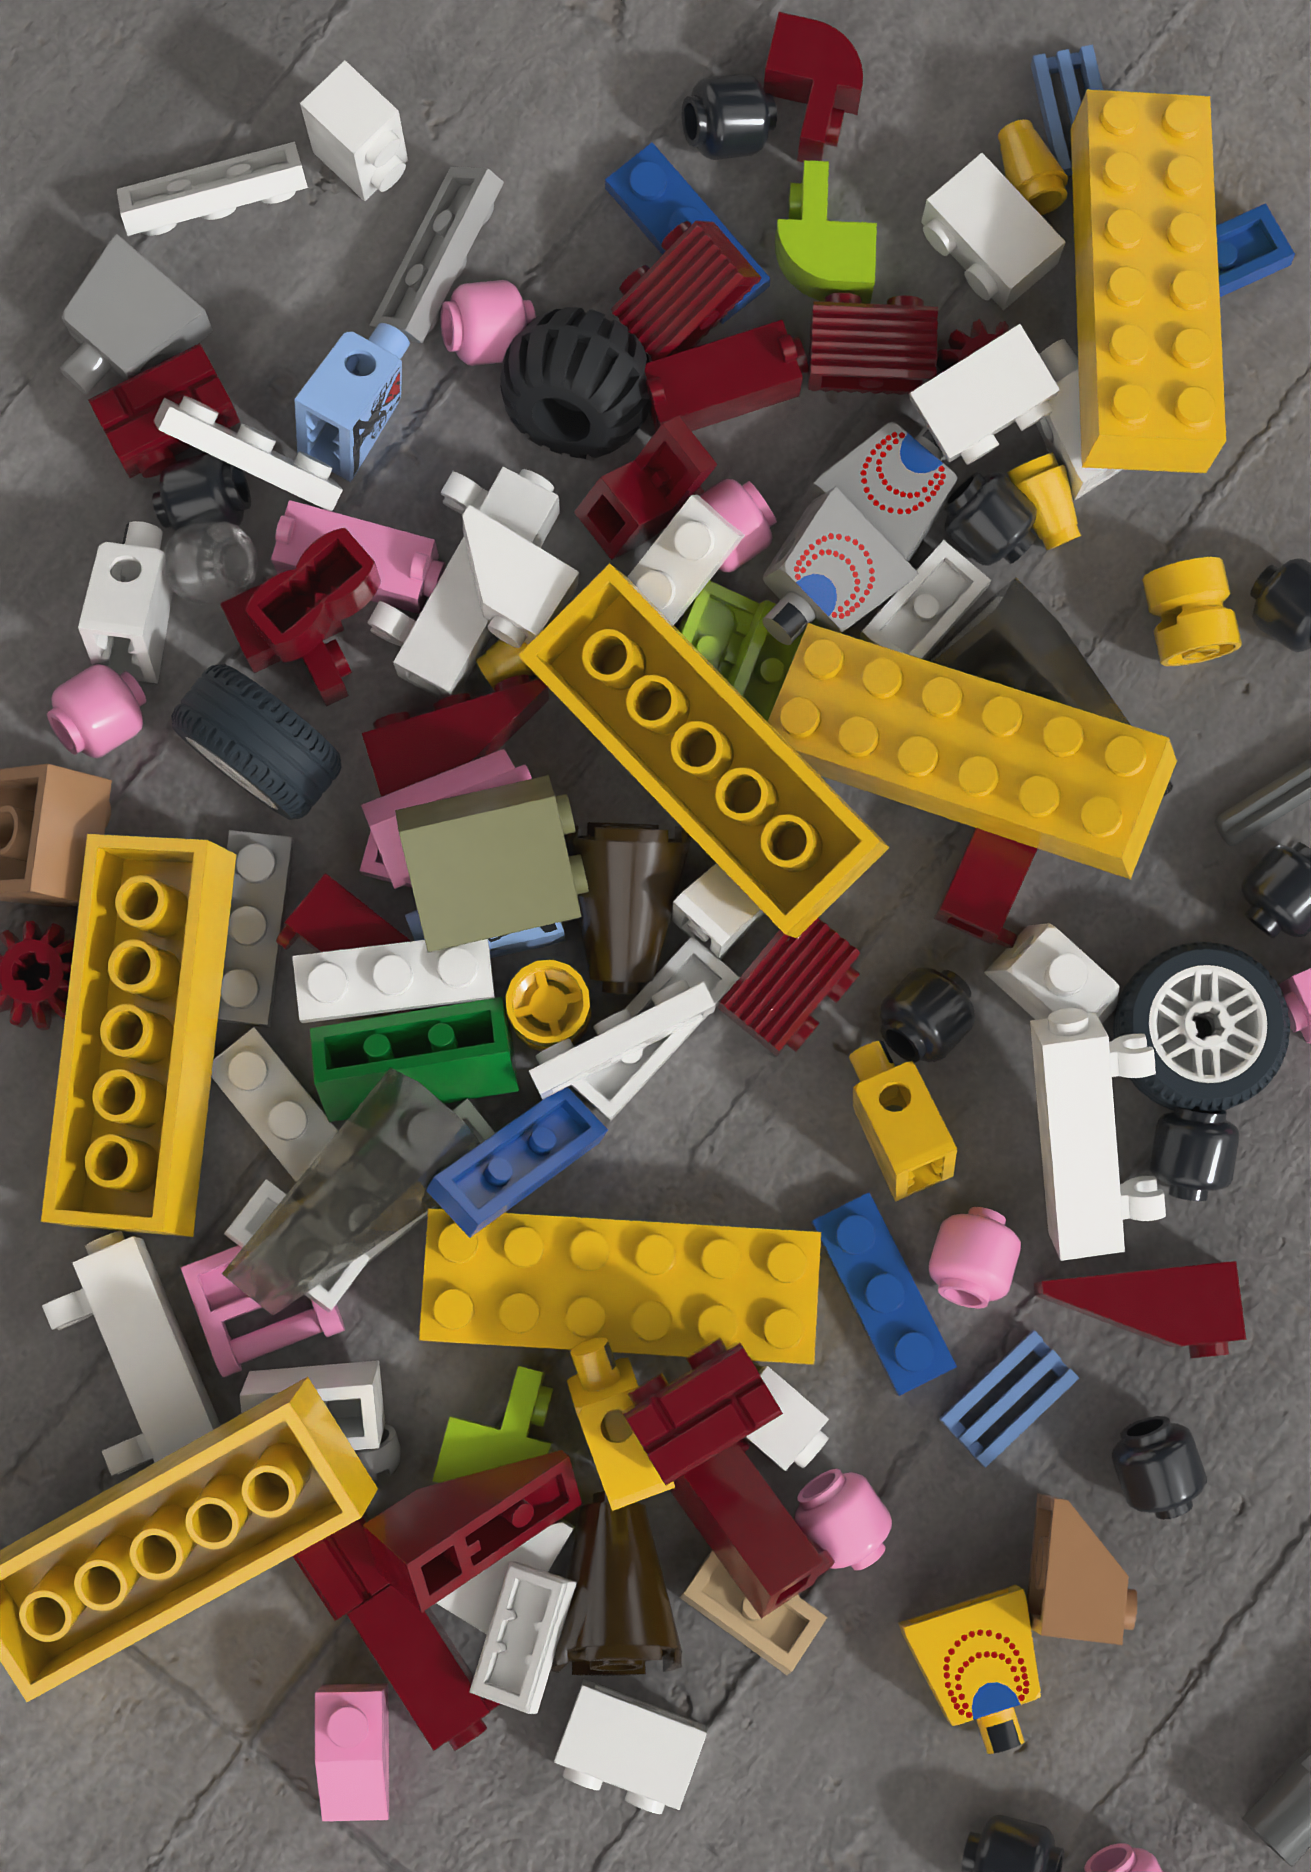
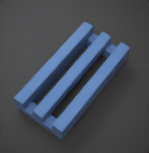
M1093 45L1082 46L1079 52L1071 54L1069 49L1057 51L1056 56L1046 58L1045 54L1035 55L1031 61L1032 74L1050 152L1067 176H1072V160H1069L1050 74L1058 72L1060 74L1072 126L1081 105L1074 69L1080 68L1085 92L1087 89L1103 90Z
M1032 1330L946 1411L939 1420L973 1457L986 1468L1067 1391L1079 1377L1061 1361V1358L1053 1349H1050L1044 1343L1043 1338L1035 1330ZM1033 1350L1040 1360L966 1429L959 1420ZM1051 1370L1058 1378L991 1442L983 1447L977 1439Z

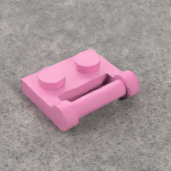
M239 1245L181 1267L215 1364L223 1378L242 1371V1363L324 1332L326 1337H330L345 1331L337 1304L330 1312H327L312 1301L314 1308L231 1339L225 1325L226 1321L301 1292Z

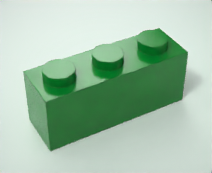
M502 997L310 1028L314 1084L329 1122L519 1091L513 1037Z

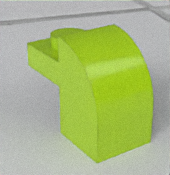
M804 160L801 183L790 182L788 219H777L774 242L778 265L786 279L797 290L811 298L825 302L827 295L851 293L860 296L862 303L871 304L875 285L877 223L827 221L829 161Z
M522 1366L517 1367L501 1428L457 1416H450L432 1481L441 1483L550 1453L553 1442L529 1436L531 1424L544 1427L550 1406L553 1388L542 1386L545 1372Z

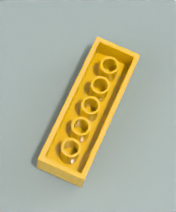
M1087 89L1071 127L1082 468L1207 473L1226 442L1210 96Z
M610 563L518 655L785 935L798 938L890 848L623 573Z
M808 623L768 719V723L820 776L1130 880L1177 762L1169 737Z
M87 834L41 1222L80 1228L186 1237L194 1236L237 855L209 840Z
M428 1208L419 1341L572 1350L575 1346L586 1340L603 1337L608 1339L612 1353L688 1357L708 1343L721 1338L726 1348L737 1341L740 1342L751 1361L812 1365L815 1361L821 1232L503 1213L469 1238L443 1209Z
M306 1377L0 1550V1662L26 1702L362 1518L378 1488L310 1379Z

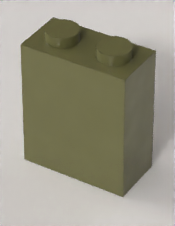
M549 775L395 810L399 836L428 952L582 917L577 895L589 892L581 855L568 856L564 839L565 834L576 832L567 794L555 796Z

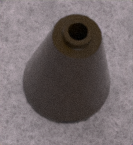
M588 822L587 835H578L579 826L574 823L576 832L565 834L564 839L568 856L581 855L589 892L577 895L582 916L578 919L589 977L593 980L602 981V992L638 994L641 990V982H651L655 977L673 910V901L677 896L688 855L691 836L682 826H675V838H668L669 830L659 829V825L606 822Z
M605 1491L594 1493L593 1503L583 1505L579 1510L565 1578L577 1583L555 1651L551 1671L559 1673L568 1664V1661L572 1662V1675L579 1676L646 1674L645 1661L662 1659L663 1672L681 1668L682 1648L646 1507L640 1503H632L612 1511Z

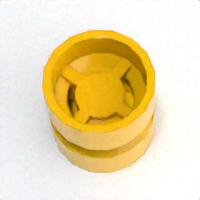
M1202 557L1179 561L1144 575L1142 582L1149 613L1161 619V622L1153 631L1162 665L1182 666L1200 663L1230 654L1242 646L1235 612L1223 606V602L1230 595V589L1221 558Z
M556 960L535 961L521 968L510 982L506 994L507 1015L517 1037L527 1046L543 1051L566 1039H570L572 1044L575 1045L586 1033L591 1019L589 990L582 976L570 965Z

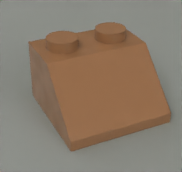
M51 764L0 769V901L52 907L79 906L87 834L105 835V828L111 817L109 799L112 780Z
M1037 1493L1027 1594L1031 1629L1041 1636L1122 1645L1124 1629H1134L1137 1615L1136 1589H1128L1129 1576L1068 1500Z

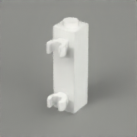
M502 467L489 491L481 488L469 478L452 471L441 491V495L445 496L443 504L463 514L468 505H471L541 548L560 514L559 496L552 492L554 486L544 477L527 469H522L518 475ZM465 537L462 538L416 621L389 604L379 601L367 622L372 626L370 631L392 644L401 646L399 653L393 661L398 677L440 699L461 692L477 663L476 659L481 656L493 634L487 628L491 621L483 617Z
M1075 1008L1060 1009L1050 1013L1046 1019L1030 1021L1048 1233L1060 1260L1063 1261L1125 1252L1124 1219L1152 1221L1166 1217L1164 1192L1163 1190H1157V1179L1155 1176H1139L1131 1178L1123 1184H1120L1112 1077L1141 1078L1156 1074L1153 1047H1147L1145 1034L1123 1035L1109 1042V1036L1095 1012L1087 1013L1084 1010Z
M122 1231L105 1235L85 1245L88 1256L72 1262L83 1289L42 1305L52 1330L56 1328L62 1330L94 1315L143 1434L102 1451L111 1476L121 1474L151 1459L157 1462L221 1426L144 1239L134 1236L125 1239Z

